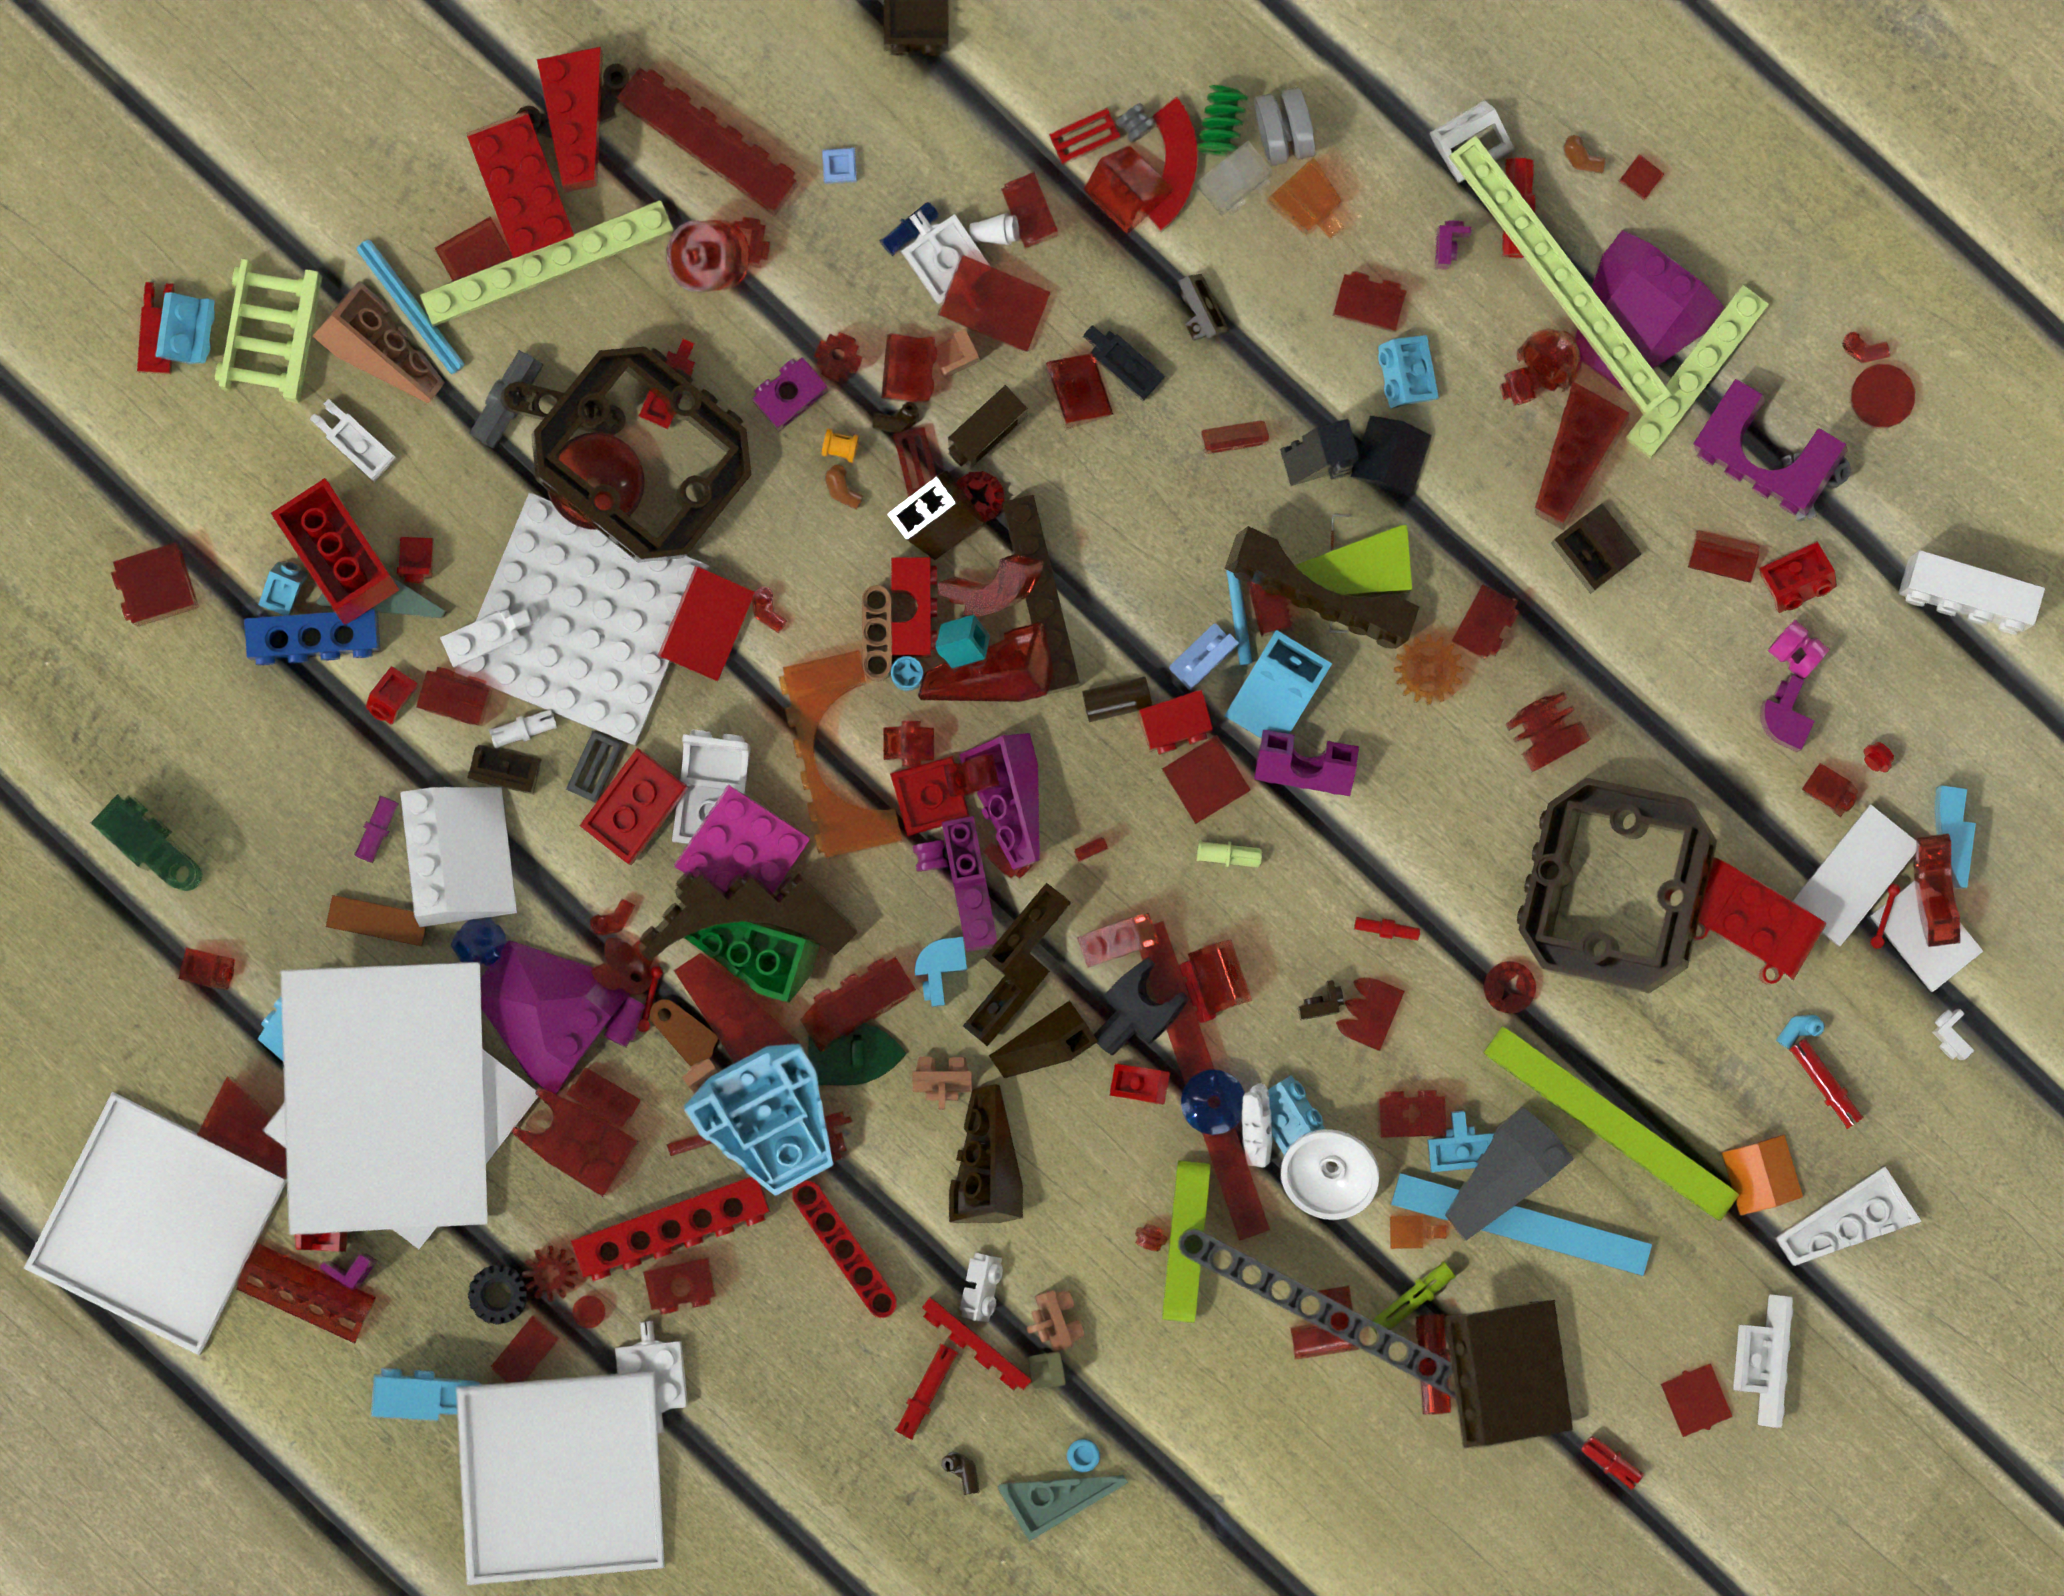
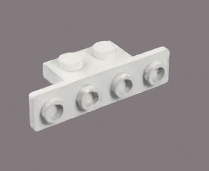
M1769 1295L1766 1327L1739 1325L1733 1390L1760 1393L1758 1425L1782 1427V1419L1785 1413V1385L1788 1379L1787 1361L1790 1350V1326L1793 1317V1298L1790 1296Z

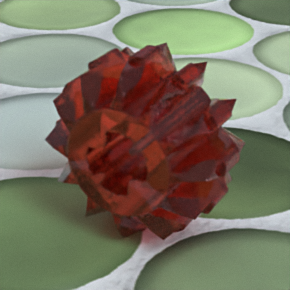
M548 1246L547 1258H545L540 1249L535 1250L534 1252L539 1262L527 1258L525 1263L533 1267L534 1270L523 1271L522 1273L523 1277L533 1276L534 1281L526 1285L527 1290L538 1285L539 1289L535 1293V1298L540 1299L545 1290H547L549 1302L554 1301L555 1289L562 1299L567 1297V1293L562 1286L565 1285L570 1289H574L576 1284L567 1278L568 1276L575 1277L579 1275L578 1270L568 1271L567 1268L576 1262L575 1258L573 1257L563 1262L562 1259L567 1252L564 1248L558 1252L557 1257H554V1247ZM549 1264L555 1266L553 1270H559V1276L553 1278V1283L547 1282L548 1277L543 1278L542 1272L549 1268Z

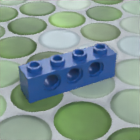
M375 609L368 610L347 625L342 623L336 612L244 619L247 658L255 660L256 665L275 664V659L288 658V663L308 662V656L320 655L322 661L339 660L340 654L353 653V658L373 657V651H381L378 612ZM345 627L351 628L353 630V639L347 644H340L337 640L338 632ZM310 630H319L321 634L320 642L316 646H307L305 643L306 634ZM279 632H285L288 635V643L282 649H276L272 644L273 637Z

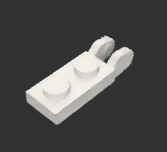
M327 399L324 403L326 409L332 415H336L341 421L331 429L326 424V421L315 413L310 420L327 435L326 438L375 482L396 460V457L348 413L342 412L332 401Z

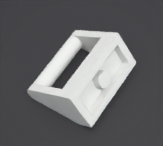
M1485 100L1429 133L1458 183L1465 180V178L1448 157L1452 154L1451 148L1491 125L1501 144L1488 151L1495 161L1514 151V147L1495 108Z

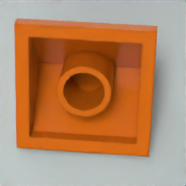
M1785 1135L1721 1153L1731 1187L1739 1194L1736 1199L1739 1215L1777 1207L1803 1198Z

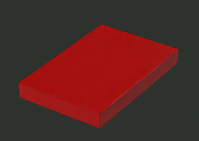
M695 566L657 656L718 682L755 592Z
M636 748L579 826L628 865H632L690 787L643 750Z

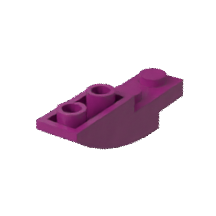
M974 816L942 822L966 953L992 948L997 942V936Z

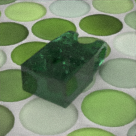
M117 794L93 819L91 824L137 867L148 871L151 869L166 884L181 891H191L200 885L203 876L200 866L169 837L172 831L162 821L154 817L150 819L145 815L148 808L137 798L130 795L123 797ZM186 866L189 871L188 878L180 883L177 873L180 868Z

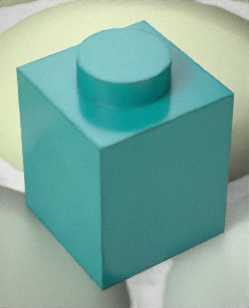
M973 614L941 624L935 648L938 654L953 669L985 659L990 634Z

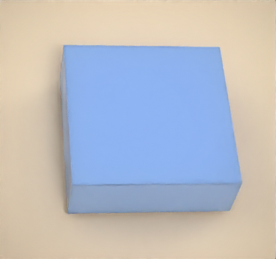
M855 148L822 150L824 184L857 182Z

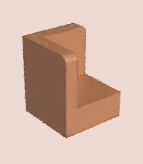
M966 329L954 333V338L933 347L931 350L944 379L979 362V356Z

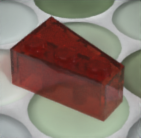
M896 957L887 962L881 958L867 967L869 972L860 977L857 973H854L840 982L842 987L832 992L830 988H827L813 997L814 1004L800 1021L820 1053L829 1048L832 1041L844 1034L846 1036L855 1032V1028L871 1019L878 1018L907 1000L916 989Z

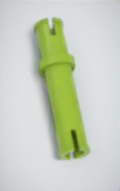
M1444 1261L1441 1262L1437 1268L1423 1279L1417 1278L1412 1288L1392 1302L1391 1305L1371 1321L1391 1330L1427 1300L1431 1302L1435 1299L1434 1294L1452 1279H1455V1274ZM1434 1280H1437L1433 1285H1431L1429 1288H1427V1289H1426L1423 1293H1421L1418 1297L1414 1298L1419 1292H1421L1423 1289H1425V1288H1426L1429 1284H1431ZM1410 1301V1303H1409L1407 1306H1405L1402 1310H1400V1311H1399L1396 1315H1394L1391 1319L1387 1320V1319H1388L1392 1314H1394L1398 1309H1400L1403 1305H1405L1407 1302Z

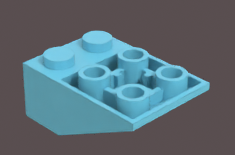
M1276 630L1224 717L1259 738L1262 736L1263 729L1290 734L1332 663Z

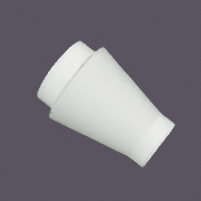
M1004 213L980 222L971 223L970 237L973 242L1011 245L1013 241H1018L1019 239L1017 217Z

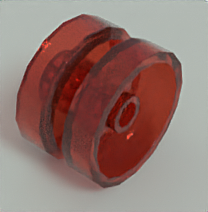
M727 220L689 221L680 225L671 235L666 248V263L673 279L679 286L688 291L728 290L737 286L746 276L750 265V247L745 234L740 228Z

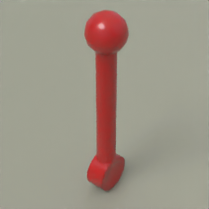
M1896 883L1890 884L1888 887L1889 897L1877 934L1870 940L1871 946L1875 949L1881 948L1884 945L1882 936L1895 896L1899 895L1901 891L1900 886Z
M654 966L651 969L653 977L643 1016L638 1024L640 1032H646L650 1028L648 1019L658 980L663 975V968L661 966Z

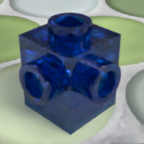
M485 917L481 920L472 919L466 922L456 932L450 946L461 963L479 962L480 965L490 966L501 958V952L507 941L501 926L495 924L491 917Z

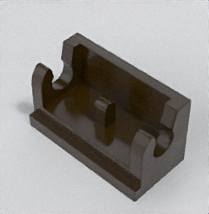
M478 745L475 747L467 778L472 781L534 795L542 760Z

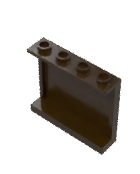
M1555 1300L1534 1301L1528 1304L1475 1313L1445 1316L1463 1448L1487 1447L1573 1430Z

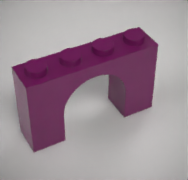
M1735 378L1693 443L1695 450L1698 452L1696 456L1708 465L1713 466L1716 462L1726 468L1724 473L1737 482H1741L1744 479L1753 485L1751 489L1760 496L1768 499L1771 495L1781 501L1779 506L1790 514L1796 516L1799 512L1806 516L1847 453V445L1818 428L1802 454L1793 464L1779 470H1766L1755 466L1744 455L1742 444L1745 432L1765 400L1763 394Z

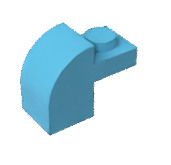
M963 937L941 939L932 942L922 950L917 958L915 976L928 975L929 981L922 982L924 1000H931L932 1007L945 1006L941 973L967 970Z

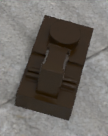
M1202 273L1189 275L1178 281L1181 287L1182 299L1196 314L1185 323L1192 340H1199L1207 337V339L1219 337L1229 332Z

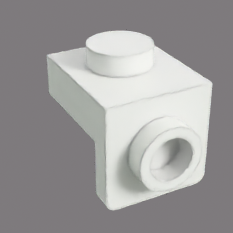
M1949 1009L1946 1010L1934 1022L1938 1027L1932 1032L1942 1042L1939 1045L1940 1049L1952 1060L1955 1057L1959 1060H1965L1974 1051L1952 1028L1965 1014L1961 1009H1956L1953 1012Z

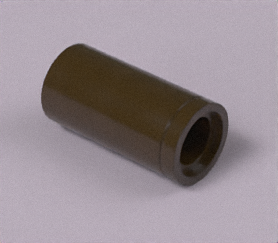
M1145 676L1082 691L1089 723L1137 712L1152 706Z

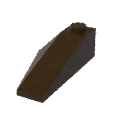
M993 1084L972 1089L964 1123V1130L967 1132L964 1149H958L956 1160L961 1161L956 1180H951L949 1188V1222L1003 1223L1023 1218V1184L1000 1085Z

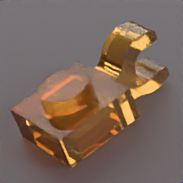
M1390 1216V1249H1423V1239H1446V1225H1423V1216Z

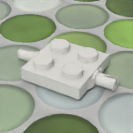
M921 210L909 217L920 234L913 243L901 250V252L936 304L938 305L951 295L959 293L964 296L971 309L977 306L975 302L980 304L982 300L972 285L980 275L991 267L956 215L954 214L942 223L932 226Z
M639 1322L642 1342L633 1346L615 1348L617 1373L626 1374L651 1371L655 1373L658 1433H663L662 1413L673 1408L688 1407L682 1341L665 1343L655 1340L654 1322Z

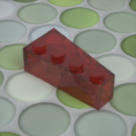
M1572 381L1557 437L1535 505L1536 516L1563 531L1629 421V412Z

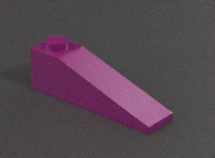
M1030 733L1002 735L959 754L967 786L971 793L977 794L984 808L981 811L985 819H991L997 830L996 839L1013 870L1039 861L1038 761Z

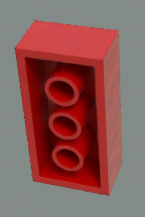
M528 110L467 132L468 141L513 259L574 236Z
M326 478L271 512L276 523L344 625H347L399 591V588Z

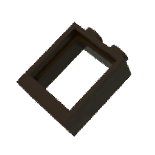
M1005 384L948 437V450L950 451L948 454L960 467L966 464L972 469L1027 418L1028 408Z

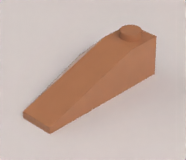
M358 281L325 319L313 337L337 358L429 404L445 382L424 354L412 348L406 340L408 333L402 326L397 328L387 315L390 311L387 305L364 284Z

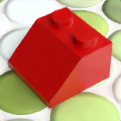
M1202 690L1141 709L1138 712V718L1149 751L1157 750L1158 755L1176 750V743L1188 740L1189 745L1207 740L1206 733L1213 730Z

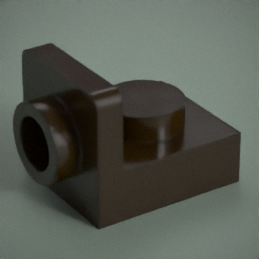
M1334 980L1326 982L1329 1001H1323V996L1303 999L1304 1006L1297 1008L1300 1021L1338 1014L1340 1012L1339 1006L1344 1005L1341 986L1335 987Z

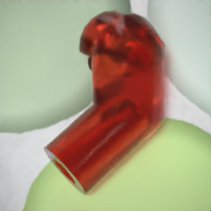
M1849 332L1844 337L1843 349L1860 363L1890 357L1887 342L1868 345L1860 338V334L1857 332Z
M761 586L752 596L754 617L779 634L787 620L774 612L772 590L767 586Z
M621 898L614 913L601 916L599 914L594 915L590 919V928L595 934L601 936L621 932L636 905Z

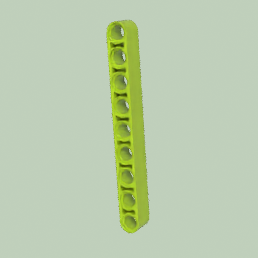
M1501 1026L1483 1053L1492 1061L1716 1220L1721 1222L1738 1198L1739 1194L1507 1028Z

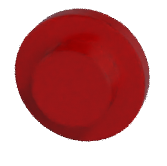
M1875 742L1864 749V761L1870 769L1884 773L1891 769V763L1895 758L1891 750L1883 743Z

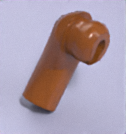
M1569 136L1564 144V154L1572 167L1577 170L1603 174L1605 158L1589 155L1580 136Z
M833 465L825 475L830 496L834 500L857 510L863 495L847 487L845 479L846 469L841 465Z

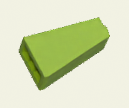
M1400 525L1295 565L1313 582L1327 590L1345 596L1410 593L1412 590L1407 525Z

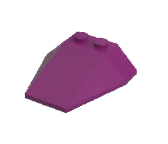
M1621 230L1602 255L1591 287L1652 369L1703 336L1725 308L1702 281L1651 243ZM1577 329L1570 353L1622 391L1623 387L1580 330Z

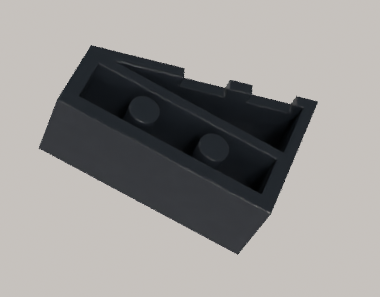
M1348 419L1317 427L1302 436V443L1299 440L1291 442V446L1280 449L1291 486L1325 476H1330L1331 480L1348 476L1359 457Z

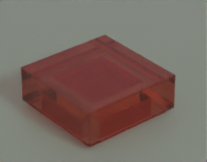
M1639 154L1619 179V182L1644 201L1665 173Z
M1101 837L1075 849L1074 855L1078 863H1081L1107 851L1108 846L1105 839Z

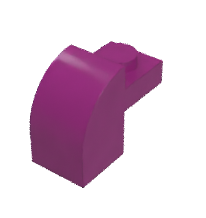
M1792 675L1788 677L1787 681H1780L1774 694V698L1778 699L1777 703L1769 699L1763 701L1760 710V720L1765 733L1771 740L1794 752H1799L1802 750L1815 721L1791 710L1805 681Z

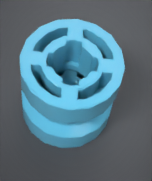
M909 656L897 659L891 668V678L894 685L903 691H913L920 686L924 677L920 662Z

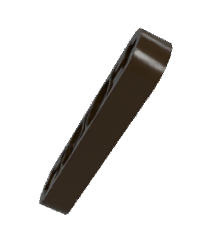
M513 382L502 390L500 401L502 406L509 412L543 420L547 414L542 412L539 407L540 399L544 396H549L557 403L564 393L523 382ZM518 389L520 390L519 396L529 399L532 397V392L536 393L532 401V410L528 409L530 402L520 401L517 405H514L513 399L508 397V394ZM588 403L584 406L589 418L593 419L594 408L598 409L596 416H601V410L595 403ZM609 404L610 413L613 414L612 417L617 421V424L611 426L610 429L607 428V422L594 429H588L580 426L578 429L604 436H612L624 428L626 417L619 407Z

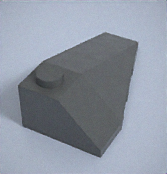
M1520 1107L1497 1127L1492 1136L1493 1140L1485 1153L1479 1157L1476 1162L1478 1165L1469 1180L1464 1182L1445 1214L1465 1241L1551 1180L1574 1159L1556 1134L1525 1107Z

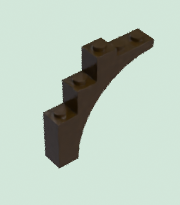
M697 867L692 873L690 871L685 872L676 882L677 888L675 893L681 902L679 904L673 903L662 915L664 920L656 928L651 926L642 934L639 939L641 943L638 946L640 953L651 962L668 946L693 932L718 924L744 921L770 923L793 929L815 940L832 954L836 955L858 932L855 925L800 873L794 878L790 876L785 879L777 890L779 893L775 896L749 870L743 876L740 873L737 874L728 883V891L725 893Z

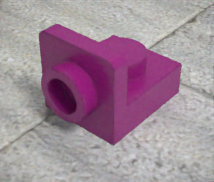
M1456 220L1445 221V225H1439L1436 230L1435 269H1448L1451 261L1457 260L1458 243L1457 241H1452V238H1469L1472 233V227L1464 226L1463 221Z

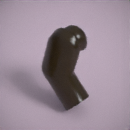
M907 402L892 416L875 412L872 428L897 434L903 433L917 422L919 418L918 407L912 402Z
M951 1452L944 1456L942 1468L946 1472H951L961 1478L964 1495L979 1493L975 1463L956 1452Z

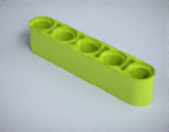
M1178 1160L1162 1320L1195 1323L1201 1265L1185 1257L1180 1252L1178 1240L1181 1234L1189 1229H1196L1204 1233L1211 1163ZM1195 1234L1187 1236L1184 1241V1248L1192 1254L1199 1252L1203 1245L1201 1238Z

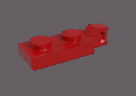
M682 339L677 353L668 351L666 364L675 371L678 368L683 370L691 377L695 362L688 358L695 343ZM649 390L638 417L668 430L673 417L668 413L666 403ZM683 394L678 395L676 397L677 406L679 405Z

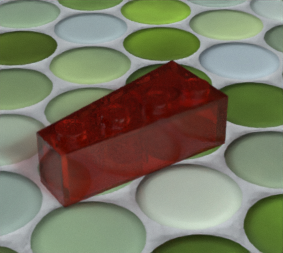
M701 952L673 970L734 1063L767 1046L801 1045L793 1035Z

